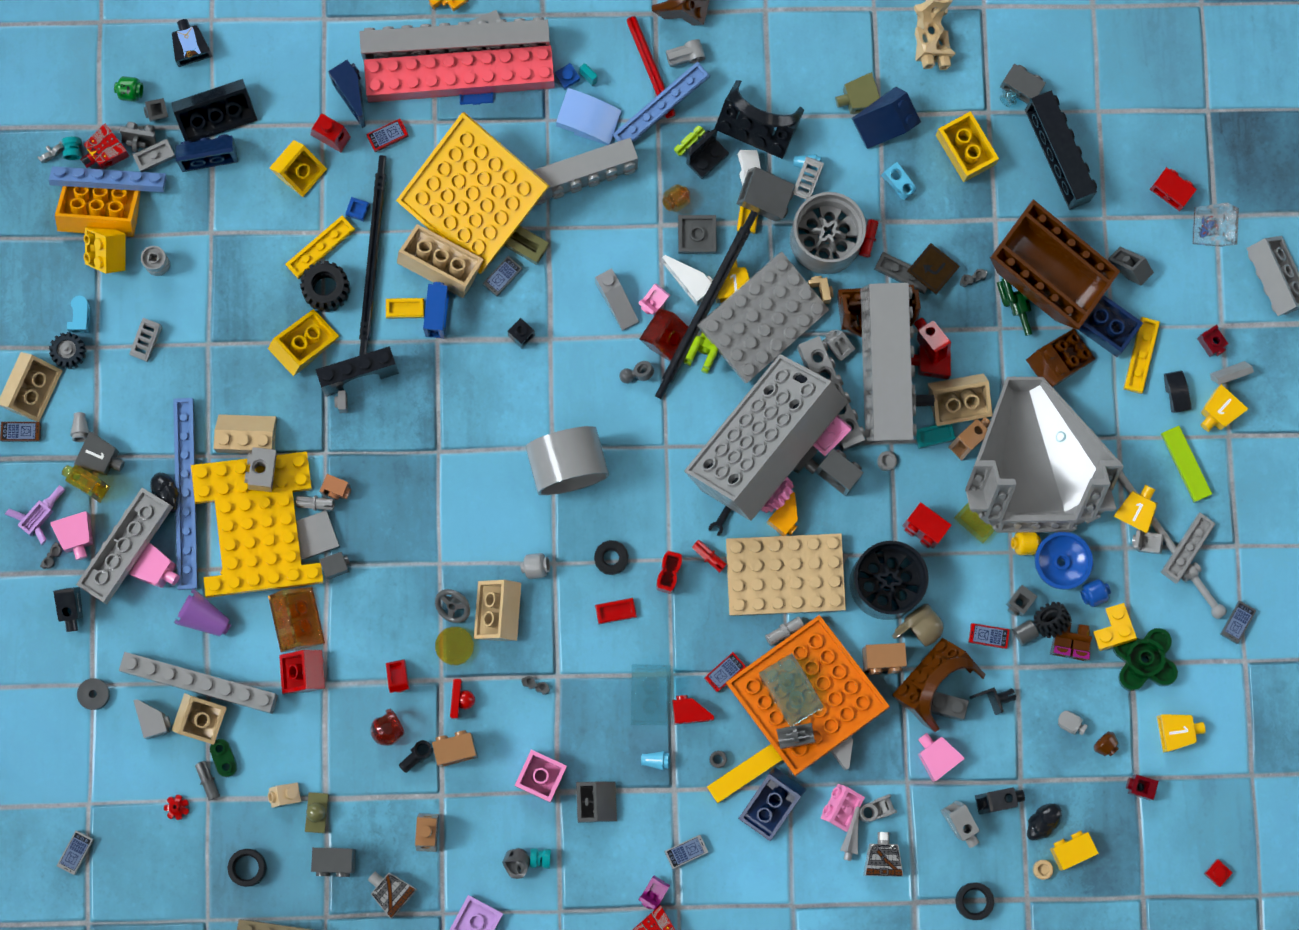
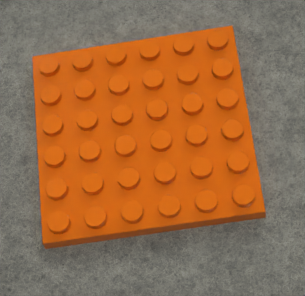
M820 615L726 681L728 688L795 777L890 708ZM812 723L815 743L780 749L777 729Z

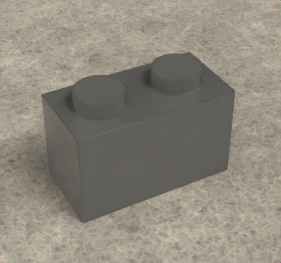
M1014 64L1000 88L1028 104L1031 98L1040 94L1046 82L1040 76L1029 73L1024 66Z
M935 692L931 713L962 721L965 718L969 701Z

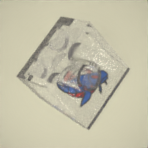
M1229 203L1194 207L1193 244L1218 247L1237 245L1239 208Z

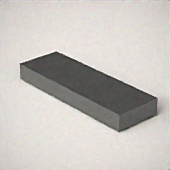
M882 252L874 270L900 283L914 285V290L918 289L920 293L925 294L928 289L907 272L911 265Z

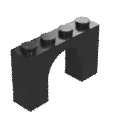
M390 346L315 369L326 397L344 390L343 385L362 376L377 374L380 376V379L399 374Z

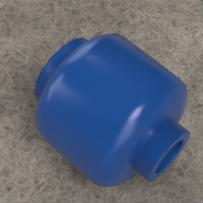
M1096 579L1084 584L1083 590L1080 593L1086 605L1096 607L1108 602L1111 590L1107 583L1104 584L1101 580Z

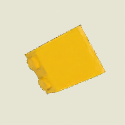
M313 309L274 337L268 350L295 376L335 342L339 335Z

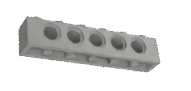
M820 336L799 344L797 350L804 366L819 375L822 372H827L830 375L828 380L832 381L847 401V404L843 407L845 413L842 415L838 414V416L847 424H850L853 430L838 443L841 451L843 452L863 444L865 441L864 437H866L865 431L857 423L858 415L855 409L850 407L849 403L851 400L849 394L843 391L841 376L839 374L836 375L834 360L832 357H828L826 342L824 340L821 341ZM819 355L822 357V362L816 363L812 357Z

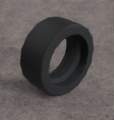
M242 849L232 855L227 869L228 875L234 883L249 887L261 882L265 876L267 866L262 854L256 850ZM244 856H251L258 862V873L252 879H242L236 873V863Z
M977 882L967 883L957 892L955 899L956 908L966 919L982 920L989 916L993 910L994 895L984 884ZM976 889L985 895L986 906L983 911L971 913L965 908L963 899L970 890Z

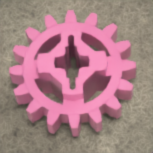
M788 477L762 507L761 510L768 513L770 511L772 513L775 508L778 510L785 504V500L790 498V494L793 493L791 489L794 488V485Z

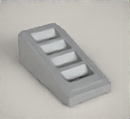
M806 156L793 190L794 195L806 200L812 196L824 165L823 162ZM809 164L811 166H814L818 168V170L816 171L811 168H808L807 165ZM804 172L813 174L815 177L805 175ZM804 179L806 181H809L812 183V185L804 183L801 180Z
M143 318L129 355L148 362L163 327L156 322ZM148 326L150 328H153L154 331H149L146 329V327ZM143 334H147L152 337L151 339H148L143 337ZM140 341L148 343V347L139 344ZM137 348H140V349H142V350H145L146 353L143 354V353L138 352V351H136V350H137Z

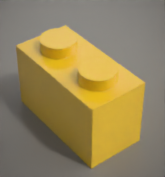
M1078 831L1072 834V839L1068 841L1061 839L1053 843L1055 847L1050 848V851L1059 870H1065L1099 854L1089 832L1082 833V831Z

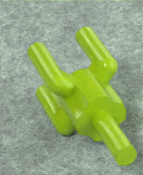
M702 332L700 336L695 337L684 363L691 366L697 351L708 355L701 369L702 372L708 374L718 353V348Z

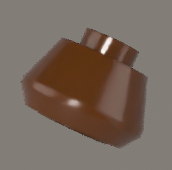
M1110 731L1105 733L1093 746L1095 752L1103 756L1109 755L1110 757L1119 749L1117 747L1118 740L1115 734Z

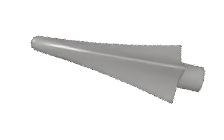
M860 807L855 808L850 827L840 851L845 852L844 860L851 861L852 854H858Z

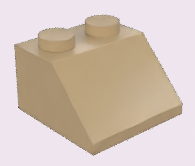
M184 693L171 731L214 745L227 707Z

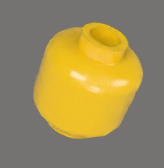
M1016 532L1011 539V547L1018 555H1034L1041 543V538L1036 532Z

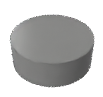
M889 451L882 452L877 459L878 467L883 471L892 470L897 464L896 456Z

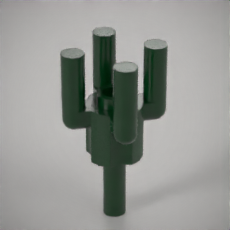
M1003 278L1002 281L997 282L1003 305L1005 307L1010 306L1013 316L1020 317L1025 336L1032 335L1033 333L1026 314L1032 311L1028 298L1019 291L1013 292L1012 285Z

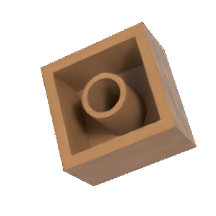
M905 643L866 645L862 648L863 671L869 672V675H879L883 671H888V674H897L907 667Z
M466 730L456 732L455 736L450 738L447 735L436 737V741L432 742L437 766L439 767L478 758L473 736L471 733H467Z

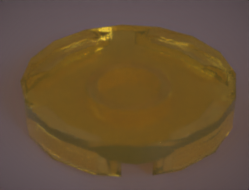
M450 627L444 629L438 635L435 641V650L437 656L444 663L460 665L470 659L474 651V642L471 635L465 629Z

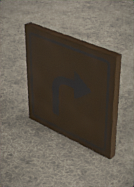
M930 243L907 272L937 295L960 266Z

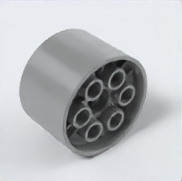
M823 192L811 196L799 207L791 228L790 246L795 258L802 266L819 274H832L844 270L855 260L866 234L864 215L859 206L843 194ZM819 208L821 216L819 219L813 212L814 209ZM842 212L845 215H847V217L840 222L838 217ZM831 216L834 221L827 222L824 217ZM813 222L816 228H808L807 223ZM839 228H847L848 233H842L841 231H839ZM798 229L805 231L807 234H798ZM831 229V234L823 238L825 231L827 232ZM857 238L856 243H853L845 239ZM810 240L814 246L807 247L804 241ZM843 245L846 251L840 252L836 247ZM814 249L817 251L815 255L810 253ZM826 252L828 254V258H821L819 256V253ZM832 253H834V255L837 256L839 259H833Z
M583 426L557 431L537 438L526 445L538 495H556L571 492L596 484L609 476L596 427Z

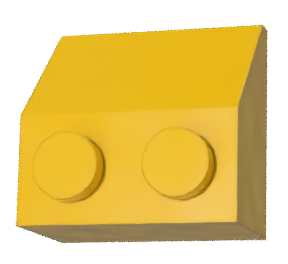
M295 140L289 144L269 168L281 181L302 197L327 170L305 145Z

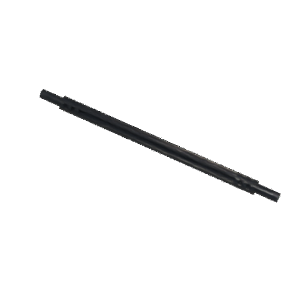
M383 155L379 156L378 170L374 181V197L359 339L361 341L359 356L367 353L368 341L371 337L379 240L387 176L385 174L386 156Z
M751 210L743 227H740L669 363L655 397L662 399L669 384H672L700 330L697 325L707 317L751 232L750 228L758 215L757 212Z

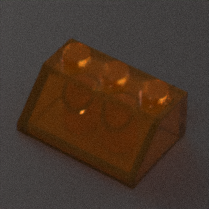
M312 587L281 590L268 596L280 652L296 651L325 643Z

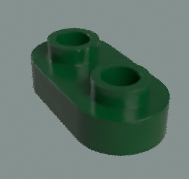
M223 739L215 740L214 745L211 744L210 752L217 772L223 777H231L237 771V763L230 744ZM217 746H223L222 752H217ZM226 763L230 765V768L227 771L223 769V766Z

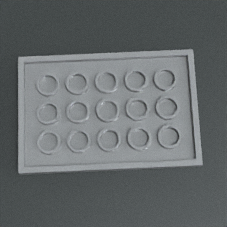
M780 252L697 326L709 341L718 348V352L742 381L748 383L826 314L829 309L784 253Z

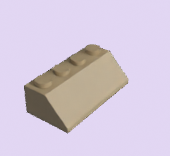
M418 224L399 250L397 264L431 282L444 283V285L448 286L450 292L464 298L473 284L483 262V258Z

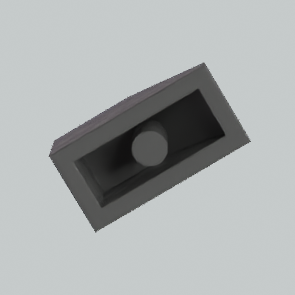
M1119 247L1108 258V261L1119 269L1120 273L1128 280L1141 286L1154 273L1145 257L1123 247Z

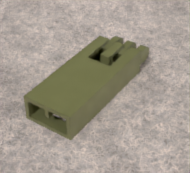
M519 225L504 246L537 265L549 247V242Z

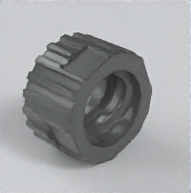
M719 750L713 752L709 757V763L715 768H721L727 762L724 752ZM720 755L722 762L716 764L713 760L714 756Z

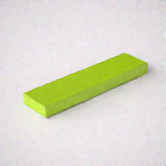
M1180 426L1161 433L1193 503L1212 495Z

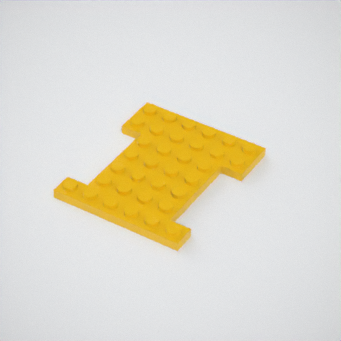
M307 451L276 456L272 492L248 490V483H244L245 473L250 470V465H247V459L191 465L195 504L215 502L223 575L203 577L206 598L323 583L321 563L301 565L293 492L312 490ZM258 466L255 471L262 473L265 471V468Z

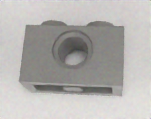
M253 447L252 453H248L247 465H250V470L245 473L244 483H248V490L272 492L277 456L276 450ZM258 466H263L265 471L257 473L255 469Z

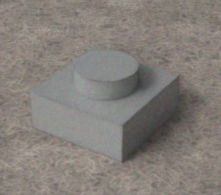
M346 390L338 391V396L334 398L335 408H338L340 413H348Z

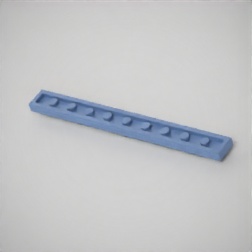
M178 398L173 399L175 486L179 492L176 510L177 574L180 578L177 582V589L192 590L198 589L197 515L191 465H195L194 399Z

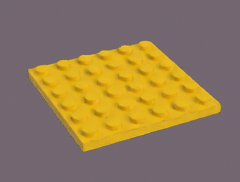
M462 112L396 201L433 233L483 258L478 271L479 274H482L550 185L470 116Z

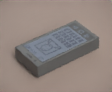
M507 256L483 282V285L498 297L522 271V267Z
M1238 601L1220 635L1238 644L1256 610Z

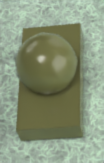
M308 793L305 832L325 833L329 794Z

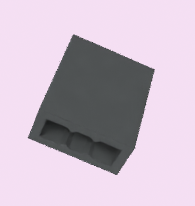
M757 167L748 169L737 205L753 210L759 215L775 222L782 220L788 213L787 206L794 195V184Z

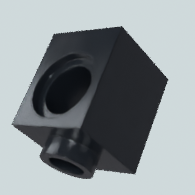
M522 318L507 331L508 337L521 349L535 336L534 329Z

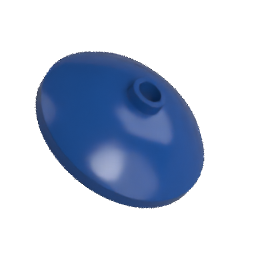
M1057 532L1049 535L1039 544L1035 553V567L1038 575L1046 584L1056 589L1068 590L1081 585L1089 577L1092 570L1093 557L1089 546L1082 538L1073 533ZM1059 559L1064 561V566L1058 564Z

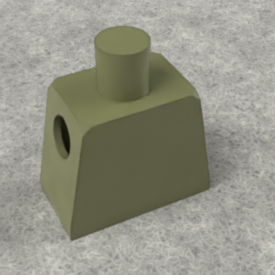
M872 72L846 83L843 88L844 95L835 97L838 108L848 105L850 114H858L878 100L880 97Z

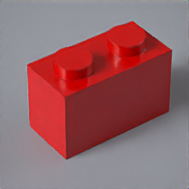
M1166 167L1149 190L1180 212L1197 189L1194 188L1190 181L1179 177L1175 170Z

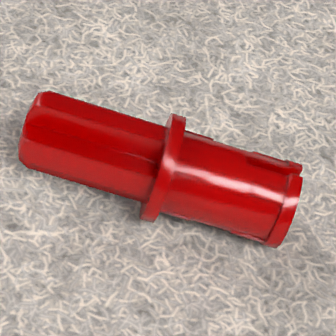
M869 219L867 222L865 238L859 252L860 256L867 258L871 256L879 224L876 220Z
M697 540L692 546V549L705 559L704 562L707 561L718 573L727 565L714 553L715 550L709 549L702 541Z

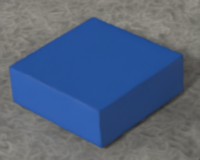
M351 197L345 215L364 222L370 203Z

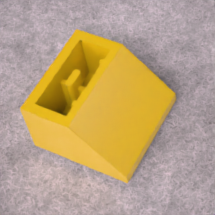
M85 227V264L105 274L125 271L126 234L116 229Z

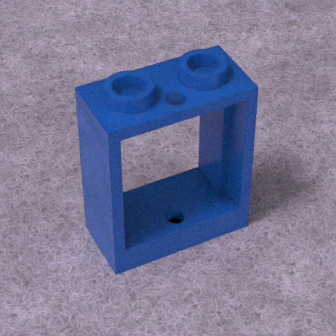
M442 282L428 284L423 325L425 337L445 339L449 290L448 286Z

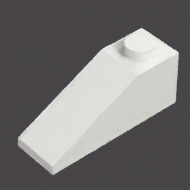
M664 255L661 262L692 301L698 305L702 302L713 281L710 276L706 277L703 272Z

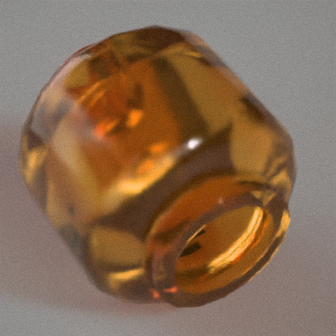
M675 184L663 193L662 203L668 211L679 212L690 203V192L685 186Z

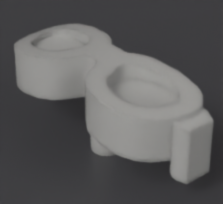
M61 141L53 149L46 146L48 152L40 157L38 156L41 163L50 161L64 150Z

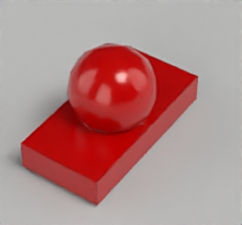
M405 659L386 663L389 692L401 693L409 689Z
M454 679L452 688L450 718L459 720L460 708L467 710L475 704V696L471 691H461V679Z

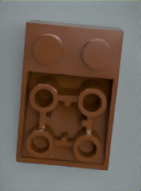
M1073 328L1038 349L1026 361L1038 377H1044L1052 387H1055L1094 361L1095 357Z

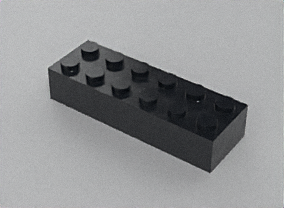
M1051 90L1031 98L1025 108V112L1068 209L1071 210L1089 203L1097 193V184L1089 175L1090 169L1081 157V148L1076 146L1072 129L1068 128L1066 123L1067 117L1059 108V99Z

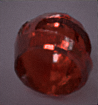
M391 708L385 710L384 716L376 717L370 728L373 740L382 746L395 744L405 734L399 719Z

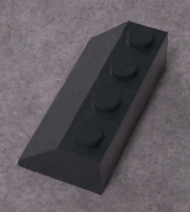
M243 79L171 102L174 115L185 141L195 142L201 138H207L257 121Z

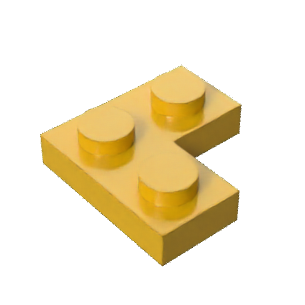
M1121 603L1105 608L1111 626L1093 631L1099 651L1137 640L1125 604Z

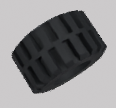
M318 261L315 266L311 264L309 270L305 269V275L301 276L302 284H300L302 294L307 304H310L313 309L317 308L320 312L322 310L330 312V309L335 311L338 309L337 306L340 305L342 307L344 305L343 301L348 299V293H350L348 278L340 266L338 267L336 263L332 262L330 264L329 261H324L321 264V261ZM331 278L335 280L336 287L334 291L328 295L317 294L314 288L320 279Z

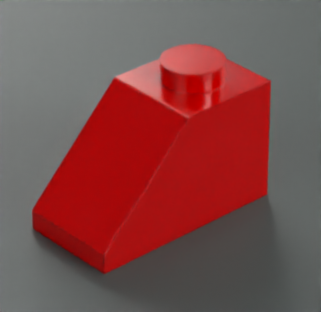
M687 695L676 696V700H672L674 725L714 720V716L693 698H688Z

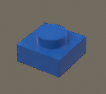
M571 63L555 72V76L564 90L580 81V77Z

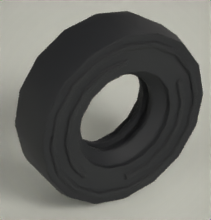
M609 540L597 547L594 561L596 567L606 575H615L626 568L629 555L623 544L618 541ZM607 551L617 552L619 560L616 564L609 565L604 561V555Z

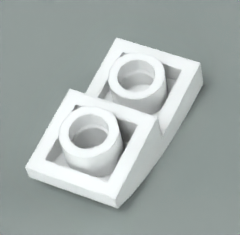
M740 150L737 154L742 169L739 174L742 186L748 169L754 167L761 169L757 150Z

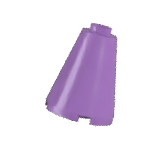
M192 589L191 593L194 595L187 597L178 613L180 620L175 619L174 623L216 636H221L222 633L226 635L231 626L228 623L230 619L197 590Z

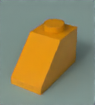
M794 492L790 494L789 499L785 500V504L776 510L767 521V524L782 536L787 534L791 536L798 527L795 525L798 521Z

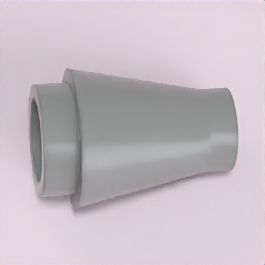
M77 412L74 413L70 436L75 442H85L89 434L85 413Z

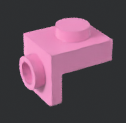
M654 284L646 296L639 301V304L645 313L654 315L658 313L671 295L658 284Z

